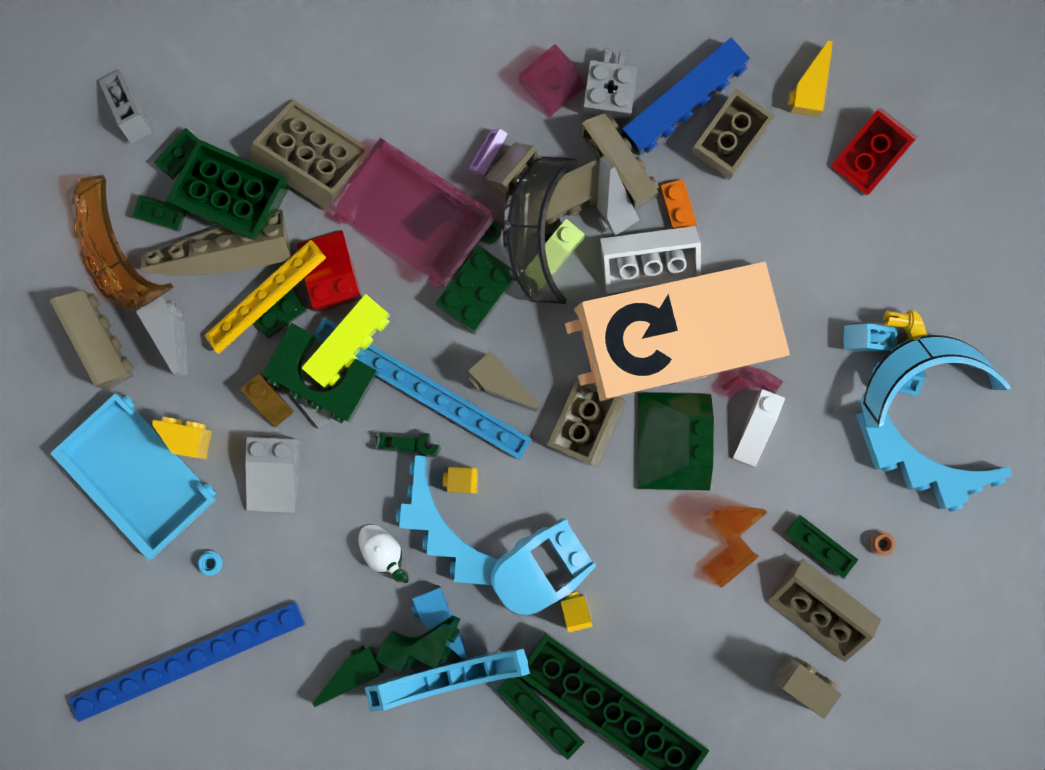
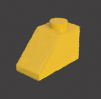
M448 467V473L444 472L443 487H447V492L477 494V468Z
M578 591L571 592L565 596V599L560 600L568 633L593 627L584 594L579 595Z

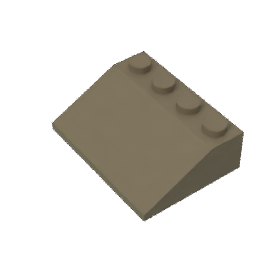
M292 99L252 142L249 160L287 177L290 187L329 211L350 185L372 149Z

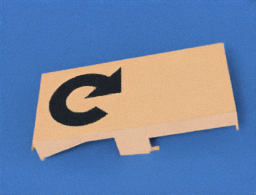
M766 262L584 301L574 308L579 320L565 323L567 334L582 331L592 372L578 375L580 386L596 383L600 401L663 385L688 382L704 378L708 375L781 359L790 355Z

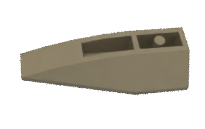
M279 210L274 214L255 241L218 226L142 254L141 270L145 273L168 275L221 274L288 261L291 258V245L283 210Z

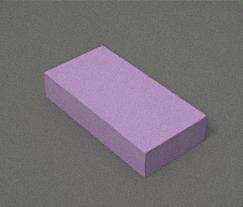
M491 129L468 170L475 175H484L506 138L507 133L501 129Z

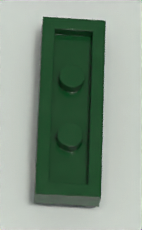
M801 515L795 518L784 533L842 579H845L859 560Z

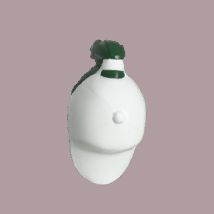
M364 526L359 533L358 542L368 566L379 573L392 574L396 582L408 583V573L401 569L402 550L395 538L380 526Z

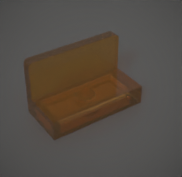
M738 537L706 564L703 569L718 587L723 588L759 556L749 548L741 537Z

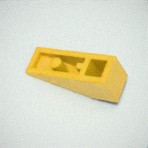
M828 41L796 85L794 91L790 90L788 105H791L790 113L819 117L823 112L833 41Z

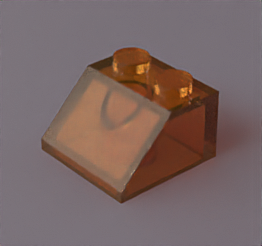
M717 505L706 514L709 518L704 522L723 544L730 545L761 519L767 511L762 508Z

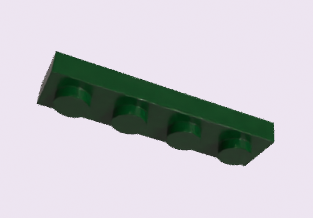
M520 677L508 678L497 689L567 760L585 743Z

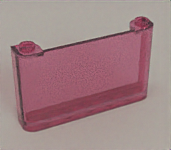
M382 138L378 140L330 206L336 213L334 215L335 219L344 225L348 222L428 276L427 281L438 289L440 286L445 288L497 217L493 211Z

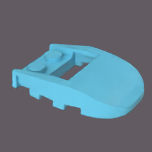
M560 518L557 520L559 523L551 527H542L534 534L526 538L523 537L515 543L516 546L510 552L505 553L494 565L491 573L492 587L505 608L517 615H530L541 611L573 592L596 567L570 528L567 519ZM546 539L572 578V580L557 591L553 589L530 553L531 550Z

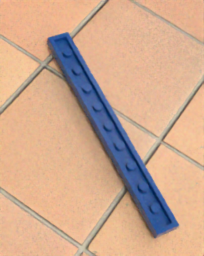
M295 602L69 699L77 721H83L306 625L298 603Z

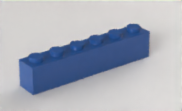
M731 37L622 129L621 135L628 139L632 148L639 156L644 152L650 153L657 147V141L664 136L666 139L676 130L674 126L680 121L683 123L687 122L694 115L692 112L698 106L701 108L706 106L712 100L710 96L716 91L721 93L729 86V80L732 77H740L748 69L747 64L750 58Z

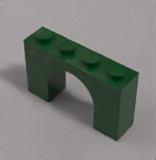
M291 322L262 373L268 377L266 381L277 388L281 384L289 388L287 393L298 400L302 396L310 400L308 405L320 412L323 408L331 412L329 417L342 424L345 420L350 423L379 372L355 358L344 379L336 388L327 392L311 390L302 378L301 365L316 336Z

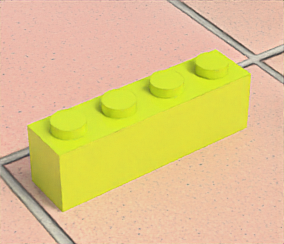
M365 294L305 363L302 369L324 388L327 389L329 386L333 388L342 378L340 373L345 368L349 369L355 358L358 359L356 357L361 349L365 351L372 344L374 339L371 337L377 330L381 332L389 324V313Z

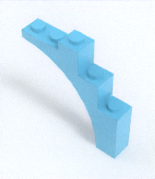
M863 412L855 414L874 468H882L886 472L898 468L896 464L898 463L907 489L915 488L916 492L930 488L929 483H931L940 509L948 508L949 512L963 508L962 503L970 501L967 491L969 495L983 491L982 486L991 484V487L1006 483L1005 478L1012 476L1009 467L971 472L939 464L913 448L898 432L891 422L888 413L885 417L884 426L879 428L867 427Z
M415 455V461L411 460L409 472L410 475H414L413 485H408L407 499H412L411 504H401V508H397L396 523H400L399 528L429 530L428 535L423 537V549L427 550V555L456 557V562H451L450 576H454V582L492 585V569L500 558H495L476 550L461 540L448 527L439 514L430 493L427 479V457Z
M524 649L503 652L500 650L486 652L465 660L448 662L437 666L435 669L429 668L409 672L367 686L365 691L370 712L383 711L451 690L501 679L520 677L530 674Z

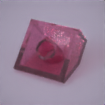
M556 44L519 74V83L549 117L586 87L572 62Z

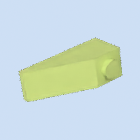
M568 219L560 225L542 247L543 262L549 279L584 240L585 234ZM539 253L519 277L537 293L547 282L540 264Z

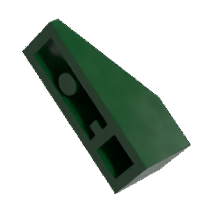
M361 645L350 651L352 655L344 661L313 701L314 708L384 673L380 663L375 660L376 655L372 646L365 648L364 645Z

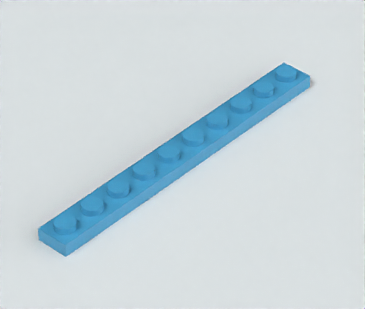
M324 317L313 334L316 336L315 340L323 344L337 328L338 324ZM372 344L365 351L361 349L356 355L357 360L377 370L379 378L518 460L521 459L532 440Z

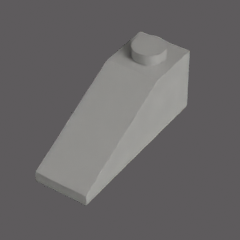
M120 70L99 80L117 124L131 144L153 133Z
M603 156L600 158L597 209L601 217L598 220L605 230L610 229L616 236L639 221V218L615 167Z

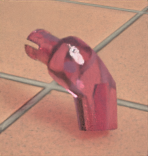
M746 366L739 369V375L723 384L722 389L725 391L733 387L725 393L729 398H732L745 387L760 388L776 394L783 381L768 371Z

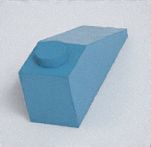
M442 587L413 598L414 603L411 604V609L415 618L420 617L421 622L429 629L448 617L453 616ZM459 633L455 642H451L449 647L464 659L468 657V653Z

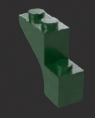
M450 616L424 634L416 637L404 636L392 630L383 640L375 660L400 674L407 666L411 668L416 659L435 669L441 661L444 663L447 661L452 651L448 647L451 642H455L460 633V629L457 627L461 619L456 616Z

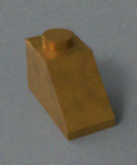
M258 373L240 389L274 427H277L292 415L294 411L276 389L266 381V377Z

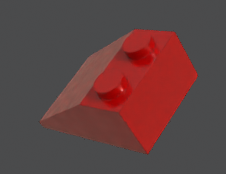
M880 107L833 162L831 167L868 196L918 137Z
M343 230L311 239L326 257L305 276L313 309L316 312L361 300L363 297ZM310 240L297 243L298 251Z

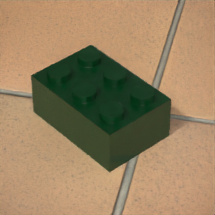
M478 245L436 301V306L476 335L515 282L516 278L513 270Z

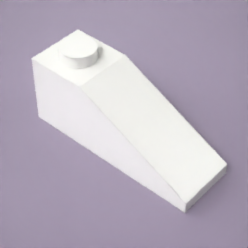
M763 389L758 391L733 459L756 467L778 419L785 400L784 397Z

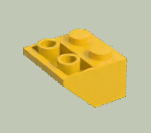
M162 417L161 421L153 420V427L172 454L207 459L212 431L206 430V425L186 421L185 425H181L182 420Z

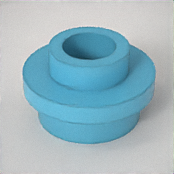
M207 551L198 559L199 570L208 576L217 574L223 565L221 556L214 551ZM208 559L214 560V567L209 568L207 566Z

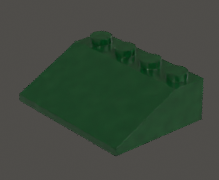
M199 139L165 201L255 241L279 209L289 190L287 177Z

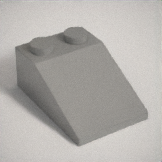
M161 296L136 312L173 375L186 378L188 377L185 322L182 319L184 313L177 303L174 304L172 300H167Z
M247 437L245 458L247 511L296 513L299 440Z

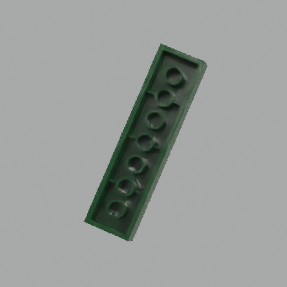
M548 632L544 633L528 656L530 674L520 676L648 769L697 770L710 751L706 745Z

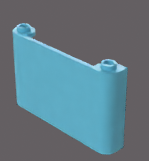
M115 393L50 454L148 560H153L217 500L215 497L217 491L208 482L204 484L177 454L170 452L159 434L134 409L135 403L129 396L125 394L122 397L120 394Z

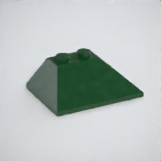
M639 393L637 489L710 491L714 452V413L711 394Z

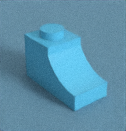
M868 323L844 326L843 335L844 350L890 353V350L897 346V328Z

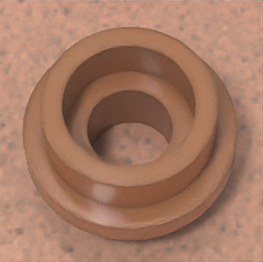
M878 532L872 536L870 546L875 554L887 556L893 552L895 540L887 532ZM881 539H884L886 542L884 548H880L878 545Z

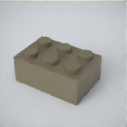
M735 89L694 145L691 154L730 180L775 116Z
M787 656L770 680L818 716L825 719L842 695L836 690L838 685L818 673V670L802 659L795 657L793 660Z

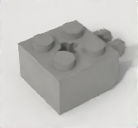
M609 47L605 49L604 62L590 60L583 115L598 116L605 113L608 118L612 117L613 119L630 121L638 67L624 65L626 50L620 49L618 64L609 63L612 54ZM607 88H613V94H609Z

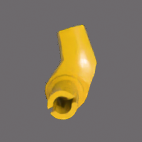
M909 310L906 313L885 312L883 320L888 322H884V326L904 328L909 340H916L920 336H928L924 322L918 312L914 310Z

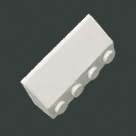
M696 226L600 238L607 294L633 291L701 276V242Z

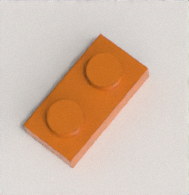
M684 179L660 185L671 228L696 226L697 223Z

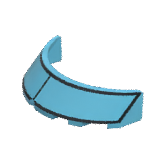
M920 336L916 340L910 339L890 350V353L881 362L877 363L872 370V376L866 391L862 395L861 406L867 427H883L889 406L900 388L922 370L943 363L969 364L974 369L985 370L990 378L993 390H1008L1011 387L992 363L972 345L949 336Z

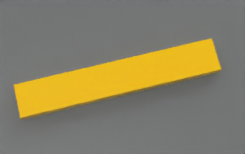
M312 240L305 244L204 335L215 352L221 353L326 258Z

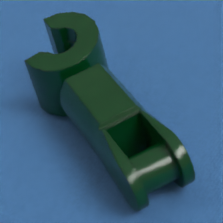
M429 433L421 435L418 440L417 436L375 434L374 436L377 438L373 450L416 453L418 449L421 454L428 458L437 456L441 451V446L434 444L430 449L425 448L426 443L431 440ZM386 439H392V447H386Z

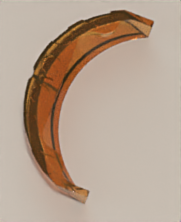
M97 175L80 178L73 190L71 204L76 206V221L73 225L75 238H79L82 250L80 256L98 290L106 298H112L116 301V306L120 308L138 309L148 305L174 288L172 283L159 285L146 280L126 259L111 225L107 207L105 176Z

